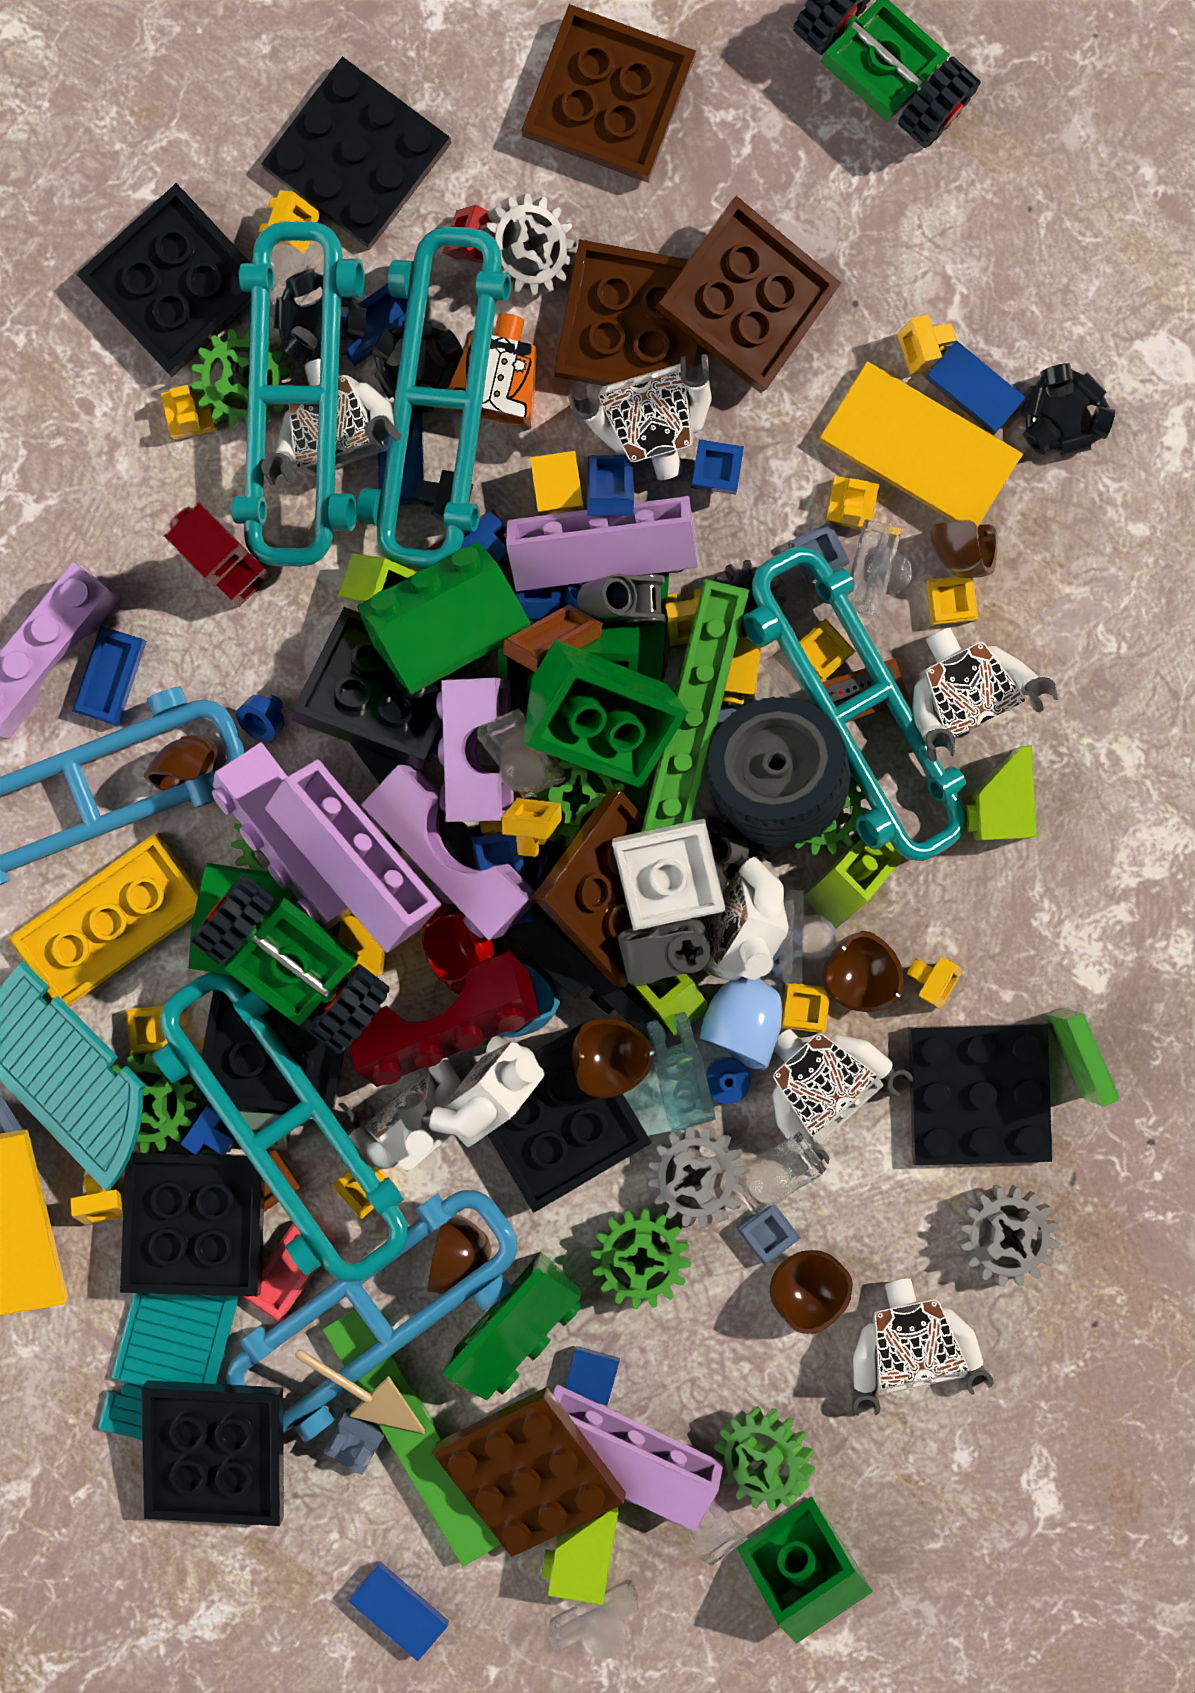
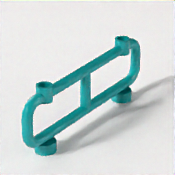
M284 221L274 223L261 232L255 241L252 263H242L239 269L241 290L243 292H251L245 496H235L233 498L231 512L234 523L244 524L245 544L254 558L263 564L271 566L303 567L313 565L324 558L331 547L333 531H353L356 524L357 514L354 495L335 493L341 297H362L365 275L360 259H343L341 242L335 232L329 227L312 221ZM282 241H316L321 244L324 250L320 386L267 385L270 292L273 291L275 282L271 255L275 245ZM266 404L319 405L315 534L312 543L306 548H274L268 546L263 540L262 526L267 517V504L263 497L264 473L261 469V464L265 459Z
M449 226L436 228L427 233L419 242L414 255V261L393 260L388 271L390 295L395 298H408L393 408L394 426L401 434V439L396 442L390 435L383 488H363L357 499L356 514L360 524L377 526V543L382 554L389 560L402 566L426 569L453 555L457 550L461 549L465 531L475 532L479 524V507L477 504H469L496 302L508 301L511 294V277L509 273L501 272V250L496 240L487 232L475 228ZM442 246L473 247L479 249L483 254L482 271L478 273L476 279L478 303L465 391L415 387L432 259L434 253ZM412 405L463 410L451 499L444 511L445 540L440 548L432 551L405 548L400 546L395 539Z
M798 546L787 549L765 561L757 568L752 579V593L758 608L743 616L742 625L744 632L750 642L758 648H763L777 640L812 704L828 715L838 728L847 749L850 771L871 807L870 811L856 819V829L862 841L874 850L891 842L897 852L909 860L925 861L933 858L952 846L963 835L966 827V811L958 793L966 788L965 778L956 767L950 766L944 770L938 758L934 762L927 758V743L923 740L917 729L913 713L847 597L848 594L854 591L855 587L850 573L844 568L832 571L824 557L812 548ZM796 565H805L812 571L817 580L816 591L819 597L833 608L875 683L835 707L770 590V583L773 578ZM883 700L929 779L927 781L929 793L937 802L943 804L948 814L947 826L921 843L912 841L907 835L845 724Z
M209 972L197 977L174 993L165 1003L161 1012V1029L168 1043L152 1054L154 1060L171 1083L175 1084L190 1074L301 1233L287 1243L285 1247L304 1275H309L323 1265L333 1277L345 1282H357L372 1276L394 1260L404 1248L408 1238L407 1223L397 1206L404 1200V1197L389 1177L380 1182L264 1015L271 1010L269 1004L253 991L247 992L244 986L233 976ZM213 990L222 991L228 996L240 1017L252 1030L301 1101L256 1134H254L179 1025L181 1012ZM311 1117L389 1228V1236L384 1244L356 1263H348L339 1256L266 1151L267 1148Z

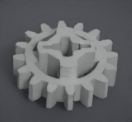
M530 193L517 197V201L513 196L501 201V208L497 206L487 213L493 223L488 222L480 226L479 230L491 235L501 250V272L509 273L511 277L510 295L518 293L522 289L524 298H530L537 295L538 291L543 295L554 290L553 283L559 284L567 279L562 269L574 266L575 263L571 257L566 255L567 250L576 247V241L567 240L565 233L572 228V224H560L558 218L561 215L562 209L557 207L548 211L546 209L547 198L544 196L535 200L533 204ZM528 241L531 247L528 251H526L523 244Z
M696 1126L686 1128L685 1138L679 1132L671 1133L669 1138L672 1146L662 1144L656 1148L663 1157L662 1160L649 1163L651 1169L658 1171V1178L652 1179L648 1184L650 1187H660L661 1194L654 1200L655 1204L667 1202L670 1207L667 1210L666 1216L671 1219L680 1213L683 1214L682 1225L686 1227L693 1225L697 1217L701 1228L712 1225V1215L718 1222L727 1220L729 1217L725 1207L733 1210L739 1209L742 1204L735 1197V1194L746 1192L749 1189V1186L739 1182V1175L748 1173L749 1167L738 1166L736 1162L744 1152L742 1149L730 1151L727 1148L731 1141L729 1135H722L715 1140V1128L712 1127L704 1128L701 1137ZM693 1146L706 1147L717 1155L710 1158L702 1156L699 1149H695ZM675 1162L677 1168L674 1180L672 1181V1168ZM712 1167L700 1180L701 1184L686 1186L697 1174V1169ZM726 1172V1186L724 1191H722L720 1186L723 1173ZM684 1196L693 1197L699 1205L703 1204L704 1208L689 1205L681 1198Z
M998 1184L993 1185V1197L988 1198L979 1191L976 1196L980 1205L977 1208L965 1205L963 1208L971 1218L969 1222H958L957 1227L967 1233L966 1238L958 1241V1246L962 1250L972 1251L965 1258V1261L970 1267L981 1264L978 1275L984 1280H987L995 1273V1282L999 1286L1004 1287L1006 1285L1008 1276H1011L1018 1286H1023L1025 1273L1029 1272L1036 1279H1039L1041 1274L1037 1266L1041 1262L1050 1266L1054 1263L1046 1253L1048 1248L1056 1249L1060 1247V1243L1050 1237V1233L1055 1232L1060 1227L1054 1220L1045 1219L1052 1212L1049 1205L1044 1203L1035 1207L1039 1196L1031 1190L1022 1198V1189L1018 1185L1012 1184L1008 1194H1005L1002 1187ZM1013 1205L1026 1210L1023 1212L1020 1210L1013 1215L1004 1213L1000 1207ZM984 1219H986L985 1235L979 1239L980 1227ZM999 1220L1013 1229L1012 1235L1018 1249H1015L1011 1244L1003 1240L1005 1236ZM1037 1232L1036 1244L1031 1251L1032 1235ZM1002 1256L1014 1258L1017 1263L1004 1265L991 1260L995 1259L997 1261Z

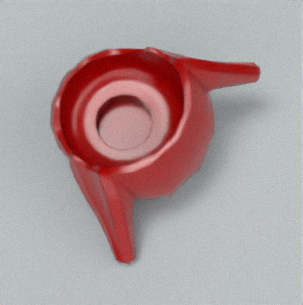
M437 899L441 905L423 925L422 945L426 960L433 973L451 991L460 995L465 985L468 969L493 958L495 940H488L486 937L481 938L475 935L464 923L463 918L465 915L462 911L455 912V909L450 905Z

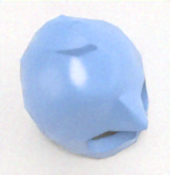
M741 977L739 980H730L723 984L711 1000L704 1016L700 1040L732 1054L736 1060L752 1070L767 1069L781 1029L782 1002L779 993L762 981L761 977L757 980Z

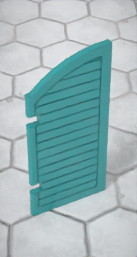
M22 961L0 987V1081L105 1191L111 1190L124 1171L135 1147L142 1118L143 1089L146 1085L128 1066L124 1067L119 1074L110 1068L118 1056L59 996L55 997L48 1004L42 997L48 991L49 986L25 961Z
M133 1293L111 1378L124 1381L121 1393L107 1390L98 1428L142 1440L141 1388L147 1380L217 1384L240 1296Z

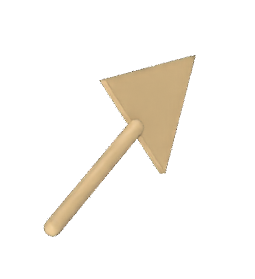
M298 1350L295 1353L297 1359L363 1400L350 1413L349 1417L425 1434V1429L389 1376L370 1394L303 1350Z

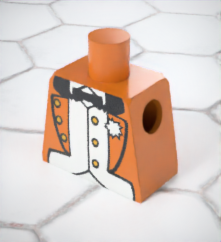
M499 313L494 334L491 338L481 418L532 429L537 363L536 346L520 342L525 322L523 318L509 313ZM473 333L470 336L448 390H466ZM448 408V410H451V411H455V412H459V413H462V412H463V410H460V409H449V408Z

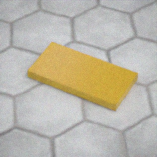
M868 361L819 439V442L949 520H971L977 525V528L1023 455L1020 451Z
M156 832L8 937V940L23 961L49 986L46 992L49 998L53 1000L59 996L71 1007L193 920L200 889L161 834Z
M28 1129L0 1133V1316L65 1305L68 1300V1293Z

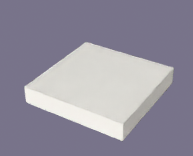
M705 818L612 838V846L633 931L725 912V904Z

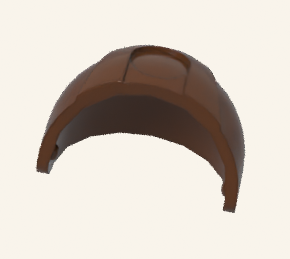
M971 520L952 521L929 526L931 541L939 559L954 575L963 578H978L994 572L997 559V531L994 526L983 524L977 528V525Z
M195 735L182 736L160 750L151 760L144 773V778L151 785L162 791L183 784L186 781H192L200 775L215 771L218 748L215 743L204 737Z
M860 931L838 942L830 952L821 972L822 985L827 994L838 1004L855 1011L874 1012L885 1009L898 1000L903 990V973L896 953L884 940L869 931Z
M596 1019L586 1022L580 1027L571 1051L572 1066L578 1085L586 1094L598 1098L615 1097L630 1091L642 1082L651 1069L654 1060V1050L651 1043L640 1031L621 1020Z
M454 1215L440 1226L431 1263L428 1292L444 1294L490 1260L492 1249L487 1235L476 1224L461 1215Z
M805 1250L789 1256L777 1267L770 1282V1298L777 1312L792 1329L802 1334L812 1335L825 1330L845 1312L852 1298L853 1282L846 1268L832 1255L818 1250Z

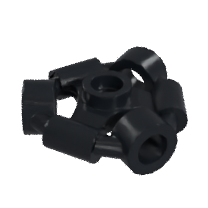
M313 268L303 270L285 280L286 288L282 297L276 298L274 328L279 329L281 338L280 348L303 365L307 361H313L321 357L323 275L316 273ZM319 287L322 289V296L312 303L299 305L294 300V298L306 295ZM341 297V307H348L345 336L340 335L339 357L350 353L348 348L358 339L364 338L366 308H362L355 297ZM301 326L310 331L318 340L315 349L302 338L292 333V329Z
M402 321V326L390 330L385 328L371 353L377 368V372L374 375L388 399L392 397L395 399L399 365L392 366L387 364V361L399 339L403 340L405 321ZM424 321L416 381L429 383L432 388H449L464 353L458 339L450 329L444 331L432 327L431 321ZM434 339L436 348L447 365L438 366L432 359L427 348L430 340ZM412 405V411H422V413L433 412L434 407Z
M1070 363L1058 364L1040 372L1041 377L1035 386H1029L1021 415L1026 418V430L1023 432L1026 442L1042 455L1046 452H1060V455L1065 457L1091 450V444L1101 438L1106 439L1115 417V409L1109 407L1104 397L1107 391L1088 372L1082 375L1073 370ZM1072 382L1074 384L1073 392L1066 396L1050 397L1046 391L1066 386ZM1086 406H1097L1092 415L1088 432H1085L1081 428L1083 411ZM1046 417L1057 427L1061 433L1058 440L1052 430L1038 420L1039 418Z

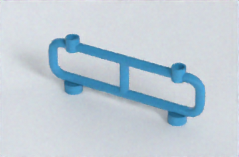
M181 686L169 688L147 698L153 717L1 776L0 796H3L63 772L83 823L0 855V885L10 881L7 874L8 871L189 800L192 801L194 808L214 802L212 791L214 790L213 781L216 771L200 775L192 781H186L183 784L100 816L81 765L196 719L208 718L216 725L227 754L225 766L244 753L241 738L228 711L217 702L205 699L187 703Z
M461 1190L442 1200L437 1193L415 1210L421 1218L407 1227L408 1238L403 1250L395 1259L466 1208L476 1210L497 1237L499 1250L494 1257L395 1330H393L362 1287L363 1283L383 1268L372 1276L357 1282H345L338 1279L270 1331L266 1332L261 1325L242 1339L239 1343L244 1350L230 1363L226 1374V1384L246 1385L244 1376L248 1369L345 1297L348 1298L379 1341L337 1372L353 1383L471 1296L484 1312L513 1289L502 1274L514 1262L518 1250L517 1236L511 1224L486 1194L475 1190ZM327 1379L283 1412V1433L294 1428L304 1443L311 1440L335 1420L325 1404L345 1389L332 1380Z

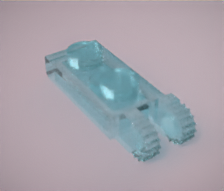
M685 1011L674 1014L675 1027L682 1042L679 1045L666 1048L665 1034L659 1022L656 1020L647 1023L650 1041L654 1050L653 1063L668 1125L672 1133L685 1130L687 1127H694L716 1120L701 1051L694 1039Z

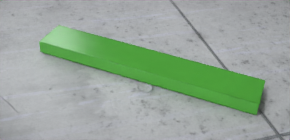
M708 579L703 581L676 690V695L688 710V714L659 758L641 832L693 821L707 765L709 747L714 736L749 594L748 589Z
M355 1308L325 1325L322 1329L344 1367L379 1342ZM393 1354L354 1384L371 1394L389 1376L425 1429V1434L378 1423L462 1567L498 1547L501 1543L432 1454L436 1442L444 1438Z

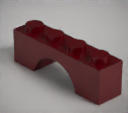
M200 502L193 508L190 506L183 508L170 521L169 527L171 529L164 537L204 579L213 586L216 585L237 606L240 607L271 577L268 571Z
M510 951L468 969L465 985L454 1004L441 1015L423 1022L405 1021L387 1005L381 1007L377 1014L373 1015L370 1019L372 1021L368 1026L363 1028L359 1037L354 1039L350 1045L355 1070L376 1087L390 1085L399 1081L402 1076L418 1069L435 1066L442 1059L462 1050L477 1048L483 1041L504 1032H513L522 1028L525 1023L540 1017L529 971Z

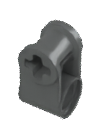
M615 574L587 582L581 586L578 592V608L582 612L605 623H623L639 626L665 624L666 615L661 613L660 587L665 584V578L662 575Z
M694 918L633 931L632 927L624 930L617 937L627 980L631 984H648L666 977L694 973L702 970L710 959L708 929L700 920ZM691 940L695 949L687 950L682 942Z

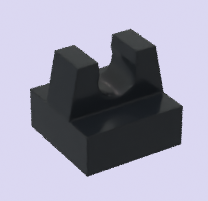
M442 470L439 483L419 480L415 495L416 499L425 501L424 505L432 508L431 514L442 523H444L445 507L451 499L454 472ZM471 483L470 497H471L472 490H473V486H474L472 483Z

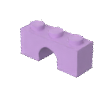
M499 678L441 680L442 691L437 696V712L440 719H443V738L439 741L438 756L441 765L444 766L445 784L440 789V806L442 811L446 812V822L502 820V816L514 802L513 773H492L486 770L478 759L477 746L481 736L486 731L496 727H511L510 680Z

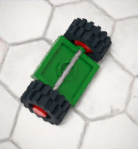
M807 0L804 5L805 9L797 16L798 20L794 23L793 31L819 55H823L821 63L887 122L909 101H912L904 109L897 124L922 147L927 148L941 136L942 132L951 125V122L958 117L963 107L969 103L971 97L976 93L981 83L980 80L954 56L948 59L950 54L889 0H876L866 11V4L871 0Z
M243 874L212 908L193 935L190 943L219 965H223L245 941L244 945L231 958L224 970L298 1026L323 1001L322 1007L317 1010L314 1018L310 1021L307 1031L337 1054L342 1053L345 1048L347 1049L352 1044L354 1039L359 1037L363 1028L368 1026L372 1021L370 1019L373 1015L377 1014L381 1008L380 1005L387 997L390 990L389 986L361 964L353 967L359 955L285 898H283L263 923L258 926L257 924L268 911L274 897Z

